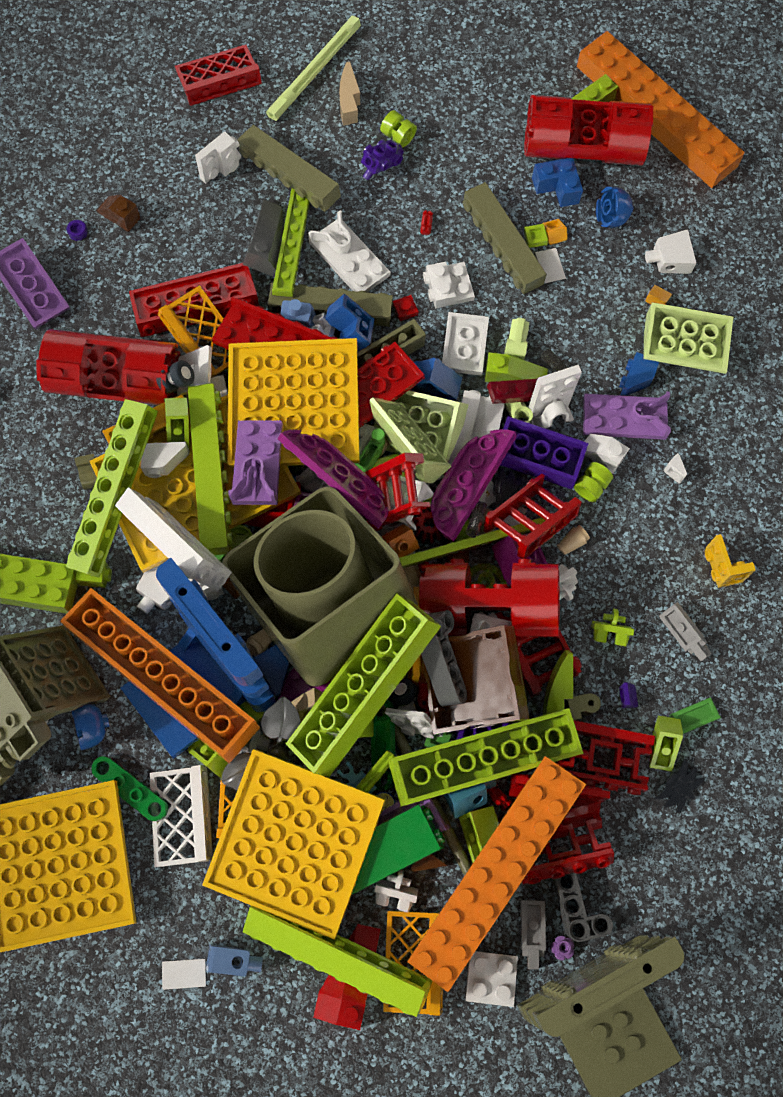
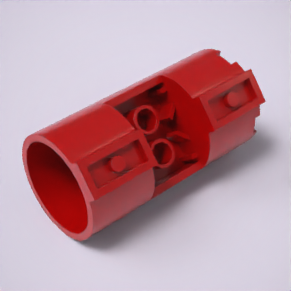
M531 95L525 128L524 155L525 157L578 158L601 160L602 163L642 166L646 160L650 144L654 105L650 103L576 100L570 97Z
M49 329L43 336L39 357L36 360L37 381H39L41 389L45 393L125 401L127 399L143 404L160 405L165 402V398L177 397V393L166 392L162 380L166 382L169 366L171 367L173 363L178 362L181 353L176 351L178 344L172 342ZM156 378H161V389L157 384Z
M451 559V563L423 564L422 571H425V576L420 577L419 608L426 614L449 610L454 617V628L448 636L469 634L471 611H511L512 626H514L516 637H559V564L531 563L532 559H518V563H513L511 588L507 584H493V588H486L484 584H471L470 565L464 563V559Z

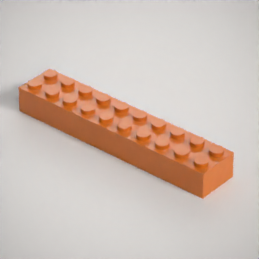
M608 31L580 51L576 67L588 78L595 82L606 74L619 86L614 101L650 103L654 105L651 134L709 187L713 188L739 166L745 152Z
M92 588L60 620L72 634L227 763L230 764L260 729L257 722Z
M544 756L407 961L409 964L449 992L586 786L584 782Z

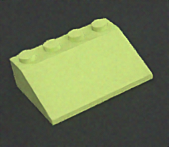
M652 302L646 315L644 329V359L726 374L733 317Z
M407 391L394 402L400 403L448 462L463 428L469 404L415 391ZM375 421V422H374V427L377 428V425H378V424H377L376 421ZM385 435V438L390 442L391 440ZM391 445L386 449V451L401 454L400 451L395 450Z
M374 397L370 399L373 419L378 424L377 428L382 429L384 434L391 440L389 442L395 450L400 451L401 454L404 452L423 453L424 463L415 466V475L422 482L435 483L451 465L400 403Z

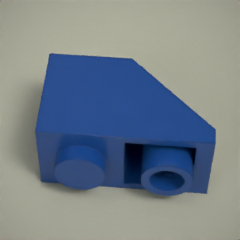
M636 352L633 359L629 358L625 370H628L627 376L623 375L619 385L622 388L620 396H627L649 387L659 362L644 359V354Z
M275 645L254 657V660L267 681L269 691L278 700L290 667L283 653Z

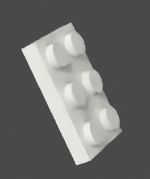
M449 312L442 363L457 373L482 376L489 317Z

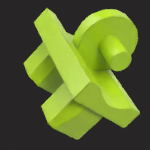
M614 608L611 614H603V620H608L610 623L593 620L591 623V627L594 629V641L606 643L608 632H614V644L620 646H627L630 635H634V629L629 626L617 625V622L625 623L626 617L618 616L619 610Z

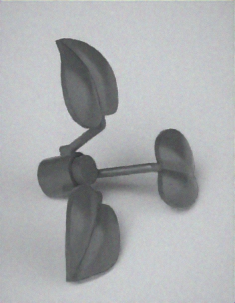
M284 696L266 710L261 720V726L268 737H278L277 740L269 743L267 753L289 762L282 738L289 740L301 721L294 705ZM241 753L230 764H227L221 780L224 785L238 790L251 753ZM306 765L302 766L303 768L310 770Z

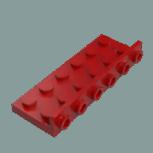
M240 263L129 291L140 336H151L169 331L158 316L159 309L164 305L168 306L199 285L222 317L226 316L231 308V297L241 298L256 307L259 306L249 267ZM199 293L191 297L190 304L203 305V299ZM178 305L172 310L177 316L185 317L187 307ZM189 308L188 318L200 320L202 310ZM204 311L202 321L215 319L212 312ZM187 322L186 326H190L196 323Z
M231 297V308L212 337V342L229 350V344L338 338L324 335L317 329L307 328L298 321H290L281 314H273L261 306L256 307L244 299Z
M396 342L383 347L377 356L366 360L364 365L358 369L359 428L373 418L370 405L372 397L394 402L425 378L424 373Z

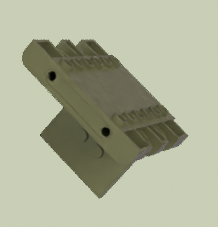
M64 625L0 636V785L14 774L16 760L29 759L51 738V731L45 721L58 714L73 711L87 704L95 705L106 702L111 697Z
M639 935L623 945H612L603 951L605 954L557 981L551 980L541 986L542 990L536 992L537 994L517 1004L518 1009L527 1022L550 1036L560 1037L591 1097H620L682 1060L643 989L682 965L684 952L674 936H666L660 939L656 935L651 938L648 935Z

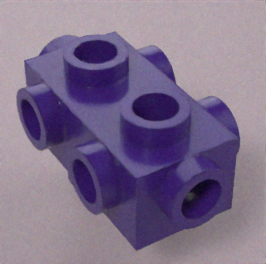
M382 139L376 146L371 144L366 146L361 163L367 168L363 177L366 180H370L373 174L386 171L393 166H398L403 160L404 151L402 146L391 139L388 141Z

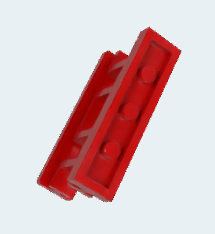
M573 720L578 735L599 738V740L591 738L588 750L582 749L584 754L570 757L568 761H556V764L563 769H572L575 757L586 759L585 772L594 773V775L570 770L566 771L588 786L595 787L596 784L605 785L604 789L618 791V788L626 789L627 793L632 795H641V792L648 791L647 782L649 777L638 775L640 755H652L651 749L654 745L655 736ZM614 741L643 748H634L632 759L621 757L623 744L614 743ZM595 746L615 750L613 770L592 766ZM620 766L631 768L630 780L639 782V784L611 779L609 776L618 777Z
M597 803L572 808L568 811L550 840L568 836L573 850L552 855L548 842L540 855H546L548 863L535 865L534 862L522 880V884H536L548 878L558 879L570 873L580 874L587 871V869L596 867L606 868L614 863V850L611 848L610 842L598 844L593 831L602 828V819L599 816L600 810ZM585 826L587 834L576 837L573 828ZM591 844L593 853L581 855L579 846Z

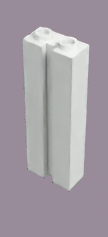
M464 390L462 403L469 405L463 428L448 462L450 465L463 446L476 436L479 438L490 434L492 430H499L505 403L492 404L490 395L488 398L481 396V393L476 390ZM486 489L470 514L474 521H480Z
M128 487L115 506L168 558H172L189 579H195L198 583L217 591L224 585L232 572L158 502L148 497L144 498L140 493Z

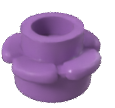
M565 936L556 937L551 945V951L558 960L570 959L574 954V943L570 938H565ZM561 946H565L564 951L561 950Z

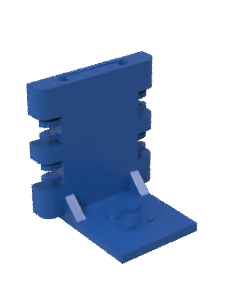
M172 558L162 563L157 568L156 578L189 627L180 642L170 652L237 706L247 701L254 711L265 712L276 703V700L269 691L268 684L262 678L263 674L249 653L250 651L246 647L244 640L238 633L233 635L212 609L206 595L195 579L190 581ZM130 681L120 687L173 759L199 739Z

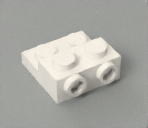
M224 131L195 155L200 179L205 184L211 179L216 178L219 172L226 177L239 166L241 155L237 150L239 142L235 137H230Z
M441 262L426 266L423 278L425 284L429 285L428 296L430 302H434L435 309L474 301L475 296L465 262L451 265Z

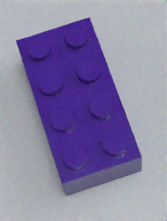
M508 416L503 430L515 431L517 437L500 465L533 477L543 474L545 475V481L572 490L589 443Z

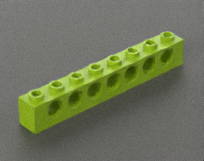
M125 399L120 409V415L113 429L109 446L105 451V457L98 471L94 488L90 493L87 508L83 513L81 525L76 533L72 550L68 555L67 568L100 578L122 512L115 505L127 488L132 487L158 413L157 410L147 404Z

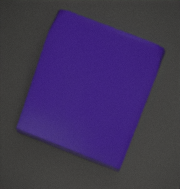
M624 682L619 687L622 709L637 708L636 687L631 683Z

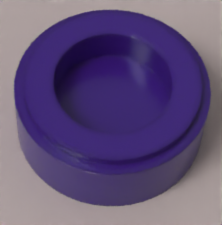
M73 220L66 227L69 237L75 241L83 240L88 234L86 224L81 220Z

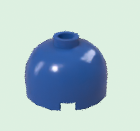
M604 188L601 191L603 193L602 198L598 199L596 203L597 221H602V227H620L628 221L633 212L632 199L622 188Z
M87 704L73 710L72 715L80 749L85 750L97 746L105 737V728L110 727L107 713L102 714L99 707L94 704Z

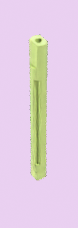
M351 16L328 44L266 111L269 118L277 121L315 76L361 26L359 18Z

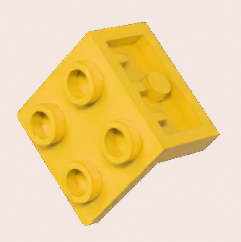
M721 534L716 535L706 546L705 557L711 564V576L713 581L717 583L718 588L743 583L756 571L753 562L745 564V561H739L731 565Z

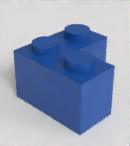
M573 158L535 164L532 180L536 194L555 191L560 207L579 204L583 189Z
M344 293L328 307L325 320L328 321L330 326L340 331L339 339L357 338V352H359L371 343L374 318Z
M438 358L414 362L424 373L425 378L411 388L410 391L423 394L429 393L432 396L457 400L462 377L455 373V370L447 367Z

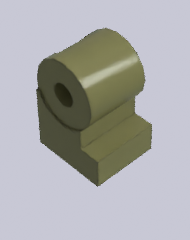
M94 454L74 458L83 490L93 489L97 477L89 461L95 459Z
M593 693L575 696L573 699H566L564 701L565 709L570 708L572 718L575 721L582 719L581 714L585 716L593 715L601 706L599 697Z

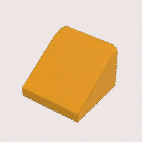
M560 219L542 223L545 227L549 245L567 240V227Z
M654 285L647 295L645 302L666 305L672 294Z

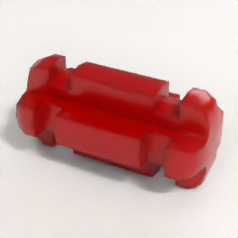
M423 211L420 229L422 235L431 234L432 211Z
M499 788L487 789V794L490 795L491 800L497 806L500 805L502 807L501 810L504 811L511 805V800L508 801L506 799L507 796Z

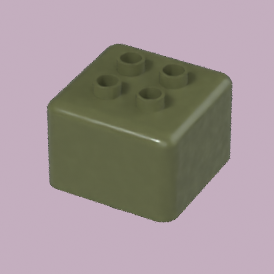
M323 487L310 494L228 552L222 562L232 572L229 579L251 614L302 679L311 686H322L336 676L396 593L410 599L418 606L396 552L347 500L332 487Z

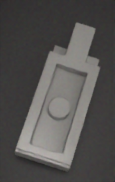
M678 602L659 615L685 652L695 653L700 661H703L712 654L705 645L707 643L705 637Z
M521 900L522 956H527L528 969L538 970L539 957H544V951H546L545 901Z

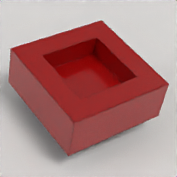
M412 295L392 301L399 321L418 316L419 311Z

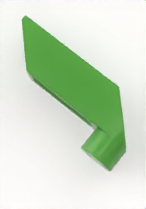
M377 428L372 431V438L360 455V463H355L363 472L372 469L382 454L385 445V434L382 429Z

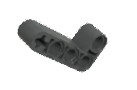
M449 610L428 613L432 619L441 625L440 629L421 653L437 700L441 706L464 704L467 700V690L448 638V634L454 628V617Z
M559 847L552 850L551 852L552 855L558 854V852L563 853L569 850L564 847ZM576 873L565 874L571 880V886L568 889L561 886V878L553 879L564 930L568 938L572 941L582 942L605 937L612 932L613 922L607 915H586ZM570 899L574 900L577 904V909L574 913H570L566 908V903ZM599 918L605 922V929L602 932H598L595 928V922ZM576 923L580 924L583 929L582 935L578 938L572 933V927Z

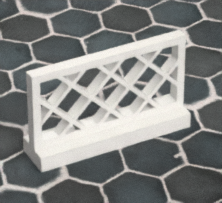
M198 765L191 766V768L150 773V789L156 794L159 793V797L164 798L172 805L163 820L152 821L154 867L211 861L213 850L207 767ZM190 773V783L184 789L177 781L182 774ZM158 777H166L170 781L163 792L157 788ZM174 785L182 791L175 802L166 796ZM185 795L192 802V806L187 812L178 806ZM159 803L152 804L153 816L160 814L158 811ZM175 808L184 815L176 826L167 819ZM186 819L193 823V830L188 836L179 829ZM164 822L173 828L166 839L159 832V828ZM176 832L185 839L178 849L169 843ZM188 842L194 847V858H186L180 853ZM167 845L175 853L168 861H161V851Z

